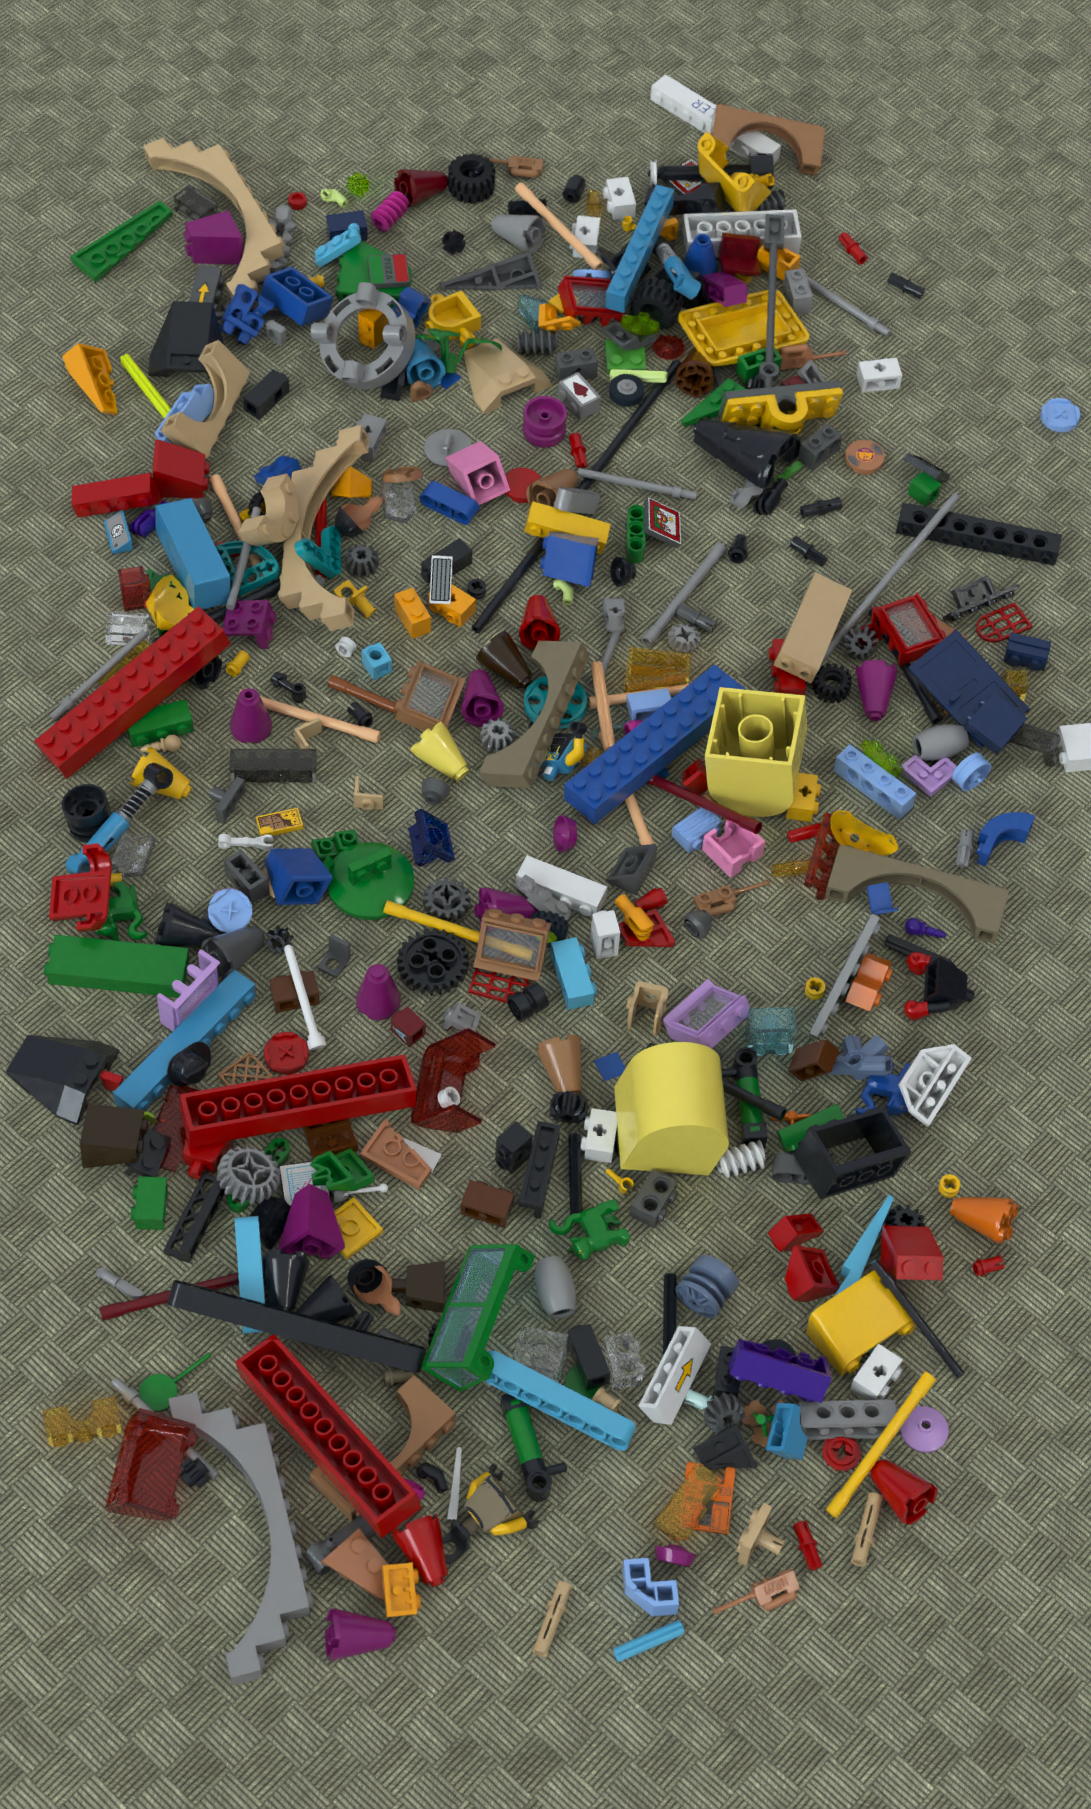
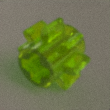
M355 172L353 176L347 177L346 187H348L350 194H356L358 197L363 196V192H369L370 181L366 178V174L360 175L359 172Z

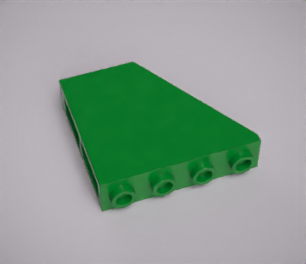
M363 241L343 253L344 256H340L339 268H342V271L338 270L337 282H340V285H336L335 296L339 297V302L357 293L359 283H370L367 256L387 254ZM408 266L409 280H410V287H411V284H412V268ZM407 287L377 290L388 294L399 302L400 293ZM393 304L389 305L390 308H393L395 306Z

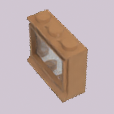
M419 659L416 667L412 665L407 677L411 678L410 682L405 681L401 690L404 697L397 700L394 708L397 711L395 719L422 731L428 728L432 731L433 727L440 721L447 727L466 678H458L425 664Z
M486 909L482 916L473 967L539 981L543 972L551 923H547L540 918L528 919L524 918L521 914L514 913L510 915L502 913L498 909Z

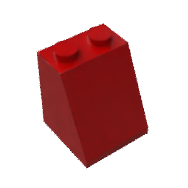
M155 440L152 472L153 479L162 497L204 498V492L209 487V480L206 478V475L210 473V463L206 462L205 454L162 440Z
M882 1225L881 1264L888 1273L891 1272L895 1279H943V1255L929 1227Z

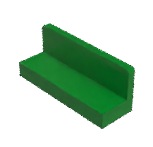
M835 1104L776 1131L786 1153L797 1149L798 1143L803 1140L807 1133L806 1131L811 1126H821L831 1120L845 1118L839 1105Z

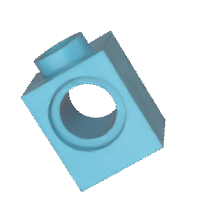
M380 642L369 645L362 650V663L373 680L392 673V659Z

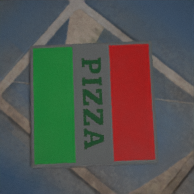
M406 253L367 256L370 284L375 285L376 289L410 287Z

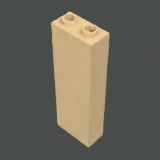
M815 572L774 662V666L812 683L821 666L852 590Z

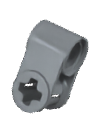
M603 598V617L605 618L606 629L610 632L622 631L624 629L623 616L625 615L624 598Z

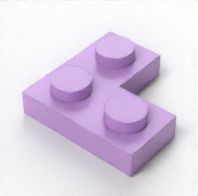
M914 755L901 765L900 772L929 797H932L952 780V774L957 766L946 757L942 758L932 767H929L918 756Z

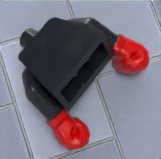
M912 952L908 955L906 964L909 971L919 976L925 972L924 1002L909 1000L903 1007L904 1014L909 1020L916 1021L929 1016V1014L951 1011L965 1001L969 1003L973 1000L975 992L967 988V974L957 968L950 959L932 958L931 955L920 952Z

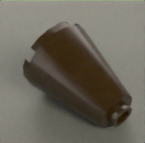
M506 631L500 632L490 640L492 643L488 647L484 645L476 656V660L515 688L519 689L522 687L525 689L531 684L533 674L510 634Z

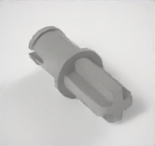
M966 829L960 832V841L956 847L958 852L956 866L960 867V869L969 866L970 854L973 853L972 842L974 832L971 829H968L967 836Z

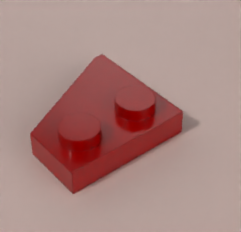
M657 909L646 912V915L654 923L650 937L646 941L639 940L625 922L618 924L620 936L626 946H675V940Z

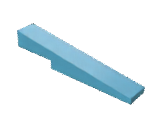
M888 1195L843 1264L840 1276L844 1277L845 1280L835 1296L862 1278L882 1230V1225H884L894 1199L891 1195Z

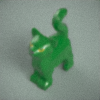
M123 881L114 883V891L119 896L109 898L107 919L103 927L95 930V933L104 937H113L115 941H119L116 921L134 918V921L128 927V934L135 940L144 939L147 933L144 931L137 932V928L143 922V915L137 904L138 898L134 884L128 888Z
M616 1199L602 1202L593 1208L585 1209L581 1213H573L565 1218L563 1225L560 1227L553 1219L548 1223L549 1229L557 1235H564L569 1232L574 1222L580 1224L586 1237H571L570 1242L572 1246L567 1252L573 1253L582 1261H587L593 1252L605 1251L614 1244L625 1247L630 1240L626 1228L609 1230L608 1225H612L615 1228L620 1226L621 1223L617 1216H612V1212L619 1211Z

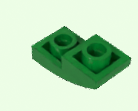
M355 830L334 832L333 837L312 839L311 847L318 858L323 855H329L334 859L344 849L360 842Z

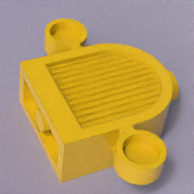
M462 290L446 297L441 294L431 296L428 321L425 322V328L428 333H430L428 328L459 333L461 337L449 336V340L460 338L459 343L461 347H463L468 338H475L473 332L481 329V314ZM475 343L469 344L466 349L474 347Z

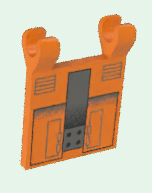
M687 1462L679 1528L728 1535L735 1468L726 1467L724 1484L696 1481V1463Z

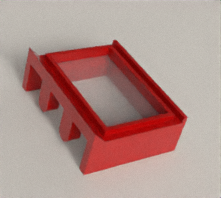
M564 276L558 286L565 317L571 316L575 318L577 315L583 316L582 321L584 325H589L594 317H601V326H607L612 318L614 322L618 321L623 325L628 315L605 308L606 291L611 283V279Z
M918 592L913 596L880 607L873 606L871 621H880V634H888L890 637L889 649L891 651L898 650V666L918 660L946 638L945 632L939 628L935 616L929 612L926 601L921 599Z

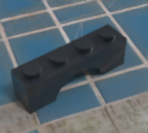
M720 182L702 183L691 193L674 195L673 207L669 216L720 212L725 198ZM649 187L644 200L645 207L655 187Z

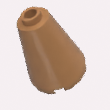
M565 468L532 482L527 488L526 493L528 503L531 505L533 501L553 507L559 487H576L578 484L576 473L569 468Z
M567 1035V1040H560V1036L539 1043L538 1047H536L537 1054L556 1092L568 1091L580 1094V1037L577 1035Z

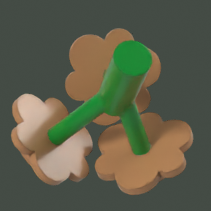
M751 1400L749 1405H744L743 1407L745 1409V1418L741 1422L746 1425L749 1424L751 1428H755L752 1442L760 1444L761 1447H766L772 1426L769 1424V1421H773L776 1405H773L771 1408L773 1414L766 1417L764 1414L766 1407L760 1405V1402L757 1400ZM779 1400L777 1403H786V1402H785L784 1400Z

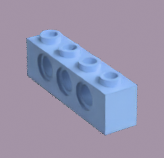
M849 744L836 757L834 772L898 820L913 808L916 792Z

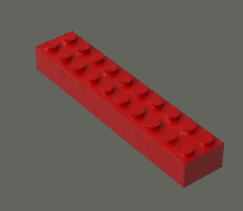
M198 606L34 740L35 744L49 762L68 779L226 649L231 643L225 631Z
M403 1054L180 1094V1114L188 1144L191 1148L415 1107L417 1089L406 1055Z
M271 1335L235 1361L241 1379L381 1538L421 1509L418 1495L276 1335Z

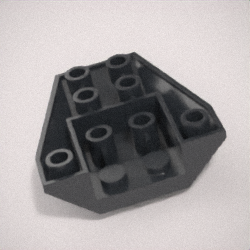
M172 302L150 354L149 376L169 377V371L207 373V377L210 379L206 368L199 361V357L207 344L219 340L224 345L213 303Z

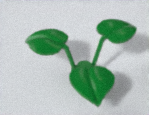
M428 328L432 335H415V339L434 340L440 344L441 361L445 366L446 373L455 374L456 365L461 362V358L469 344L490 343L502 350V346L495 341L486 338H468L458 357H456V353L449 352V336L461 337V334L449 330Z

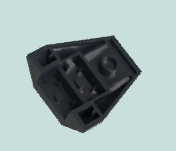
M27 1035L6 1070V1074L56 1117L78 1125L88 1107L86 1098L103 1068L108 1070L111 1068L120 1050L99 1041Z

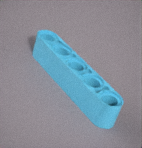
M258 1216L234 1218L240 1297L265 1303ZM242 1326L243 1334L263 1332Z

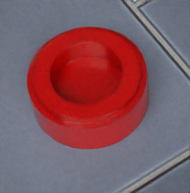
M301 192L291 193L288 196V206L293 210L304 209L307 206L306 195Z

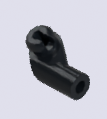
M429 1462L422 1463L421 1466L417 1467V1476L420 1479L427 1477L432 1479L438 1493H444L449 1489L443 1471Z

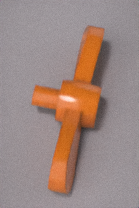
M789 1111L782 1121L788 1120L790 1125H792L796 1121L811 1116V1114H797L795 1111ZM771 1117V1120H773V1121H779V1120H777V1119Z

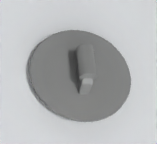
M443 429L427 438L424 452L432 463L448 466L445 457L472 444L469 437L463 432L455 429Z

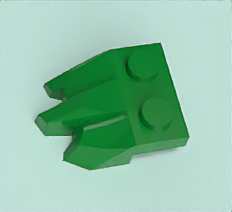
M351 1148L336 1155L330 1150L316 1156L310 1164L316 1170L315 1173L311 1174L313 1186L326 1185L328 1190L356 1191L375 1182V1175Z

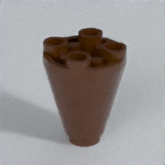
M693 348L676 371L675 385L683 393L694 398H700L711 390L714 384V373L712 366L696 348Z

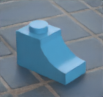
M777 1403L766 1446L767 1451L785 1459L803 1460L808 1436L803 1433L801 1428L800 1406Z

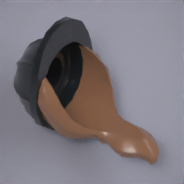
M373 497L363 506L349 503L342 507L339 506L334 520L336 529L343 536L354 537L360 533L363 534V531L371 524L372 513L380 509L384 501L383 498Z
M367 1258L356 1262L350 1268L347 1275L348 1285L354 1295L368 1304H381L387 1313L400 1316V1303L391 1294L392 1279L387 1269L373 1259Z

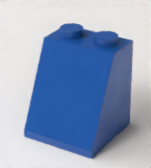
M550 531L548 537L544 536L543 549H546L545 557H541L540 563L543 575L590 587L594 576L599 538Z
M312 848L271 849L264 862L277 905L318 904L332 880V875Z

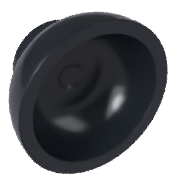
M615 557L611 563L610 575L614 585L617 587L624 586L636 576L635 565L625 558Z

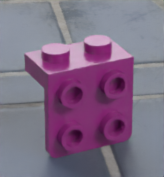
M269 600L236 601L233 610L227 609L222 629L227 636H254L259 648L267 649L269 641L273 638L272 629L273 624L277 621V615L273 611Z

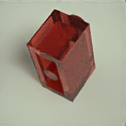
M143 566L118 570L124 612L147 608L146 601L151 595V589L148 587L150 586L149 574H144Z

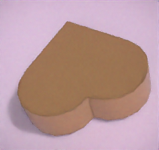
M423 381L413 383L410 388L412 403L429 398L433 394L431 385Z

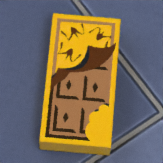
M298 808L256 817L260 836H274L303 829Z

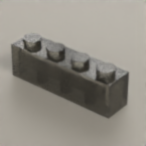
M230 749V782H233L236 777L244 779L245 782H258L262 784L267 782L283 784L289 782H301L304 784L317 782V749Z

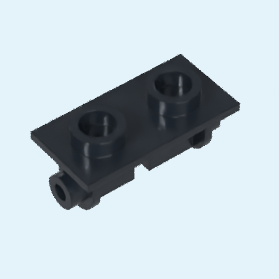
M539 199L547 207L546 199ZM525 200L509 201L507 204L510 215H538L542 217Z

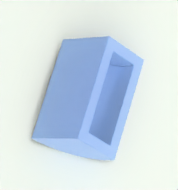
M668 688L626 694L630 720L643 721L671 699Z

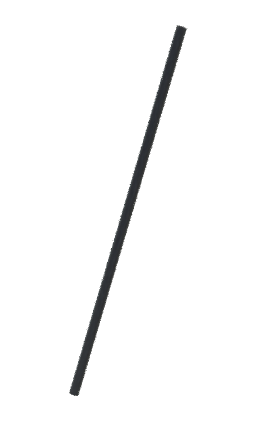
M674 360L667 368V382L655 384L592 467V471H603L674 377L681 364L678 360ZM585 477L576 489L588 490L596 479ZM543 537L538 538L471 628L474 632L480 633L541 553L543 550Z

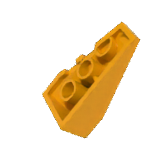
M77 343L62 356L66 369L101 413L116 415V397L111 389L114 386V382L110 379L112 366L105 349Z

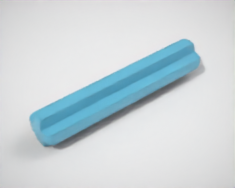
M675 1621L621 1644L613 1649L614 1656L620 1662L684 1634L683 1625L680 1621Z

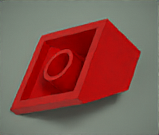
M795 1245L792 1248L785 1276V1282L788 1287L787 1291L794 1301L810 1302L837 1293L840 1286L824 1250Z

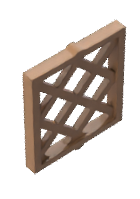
M251 1051L218 1073V1077L226 1086L235 1085L236 1077L244 1078L243 1083H246L247 1078L255 1079V1081L258 1079L274 1078ZM249 1058L253 1059L257 1065H249ZM237 1067L245 1068V1073L236 1074ZM248 1068L256 1069V1075H247ZM259 1069H262L267 1076H260ZM224 1076L232 1077V1083H228Z

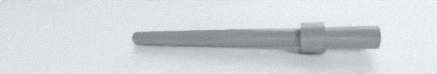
M806 275L809 286L865 322L867 327L873 331L877 330L886 337L890 335L891 330L882 325L880 320L875 317L871 318Z
M582 468L578 469L577 476L669 494L674 498L684 497L696 500L697 492L682 489L681 486L674 485L670 487Z
M259 507L253 508L251 518L260 516L261 509ZM245 540L226 608L229 610H233L235 607L251 549V544Z
M142 629L69 697L66 696L60 702L61 705L49 716L56 721L67 710L70 711L75 706V702L148 636L146 631Z
M118 1377L112 1380L111 1385L123 1395L122 1398L129 1405L133 1404L188 1458L193 1461L199 1458L210 1470L207 1474L208 1477L215 1480L220 1473L139 1397L140 1394L134 1388H129Z

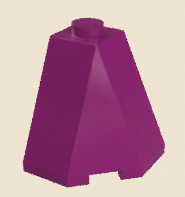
M308 1184L294 1195L278 1250H283L284 1254L293 1255V1252H306L307 1255H320V1259L331 1258L343 1250L345 1243L328 1192Z

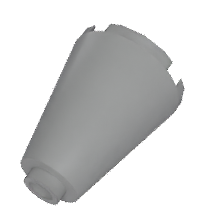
M499 214L492 220V228L494 233L524 252L530 251L533 254L543 244L542 233H546V222L544 218L538 215Z

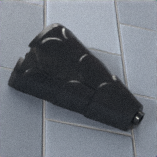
M701 420L695 424L693 429L695 434L693 442L762 489L773 481L776 463L783 456H785L784 461L792 463L799 456L801 439L797 437L798 434L790 431L711 420Z

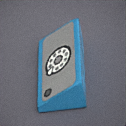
M120 511L104 521L112 554L133 550L124 512Z

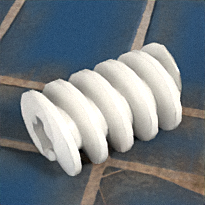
M758 1140L756 1144L749 1142L748 1147L745 1144H741L739 1149L736 1146L732 1147L730 1151L727 1149L716 1165L719 1173H723L728 1179L730 1171L735 1176H738V1169L740 1168L746 1174L747 1166H750L753 1172L756 1171V1164L761 1169H764L765 1152L761 1141Z

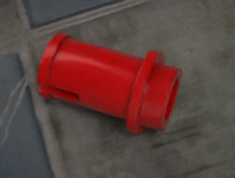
M1000 1255L984 1260L979 1258L976 1259V1262H973L972 1268L976 1276L984 1277L986 1273L1003 1270L1004 1264L1000 1265L999 1263L1004 1261Z

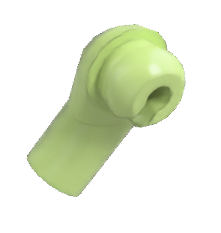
M323 189L320 192V196L326 202H336L342 208L348 205V200L336 189Z

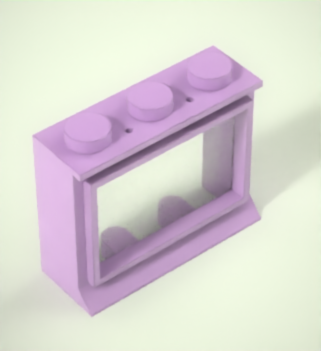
M202 949L198 952L200 968L193 964L187 967V973L195 978L193 983L189 987L179 980H175L172 983L173 990L180 994L177 1000L172 1002L161 993L157 995L160 1023L171 1031H174L219 985L217 966L221 962Z
M707 979L662 1020L671 1039L678 1042L697 1043L712 1049L749 1016L752 1011L745 995L740 996L718 987Z

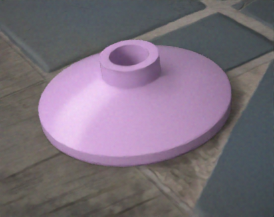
M919 1406L915 1407L900 1428V1432L904 1442L910 1448L918 1452L930 1453L940 1449L945 1444L949 1428L946 1419L940 1412L930 1407ZM926 1423L930 1428L924 1429L921 1424Z

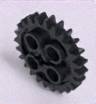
M436 928L433 929L432 933L424 929V935L416 931V938L408 936V943L402 942V949L398 950L397 970L401 972L400 978L406 979V986L413 983V991L421 988V994H424L426 990H429L430 996H432L434 990H437L439 995H442V989L445 988L446 991L450 992L451 985L457 988L458 981H464V975L468 974L469 953L465 951V944L460 945V938L453 940V933L445 936L444 929L440 934H437Z

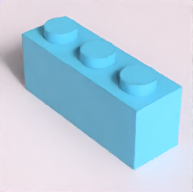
M577 937L551 942L550 955L567 1010L593 1005L594 996L597 995V988L595 982L590 980V966L584 962L585 951L583 945H579Z

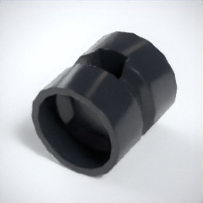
M532 982L524 987L522 992H515L507 997L508 1007L519 1022H523L533 1016V1011L538 1013L549 1006L548 998L537 982Z

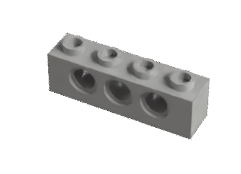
M857 1399L851 1401L830 1400L822 1401V1403L816 1401L798 1402V1406L801 1407L800 1424L803 1433L808 1436L807 1440L834 1439L836 1437L854 1439L879 1438L897 1412L895 1400Z

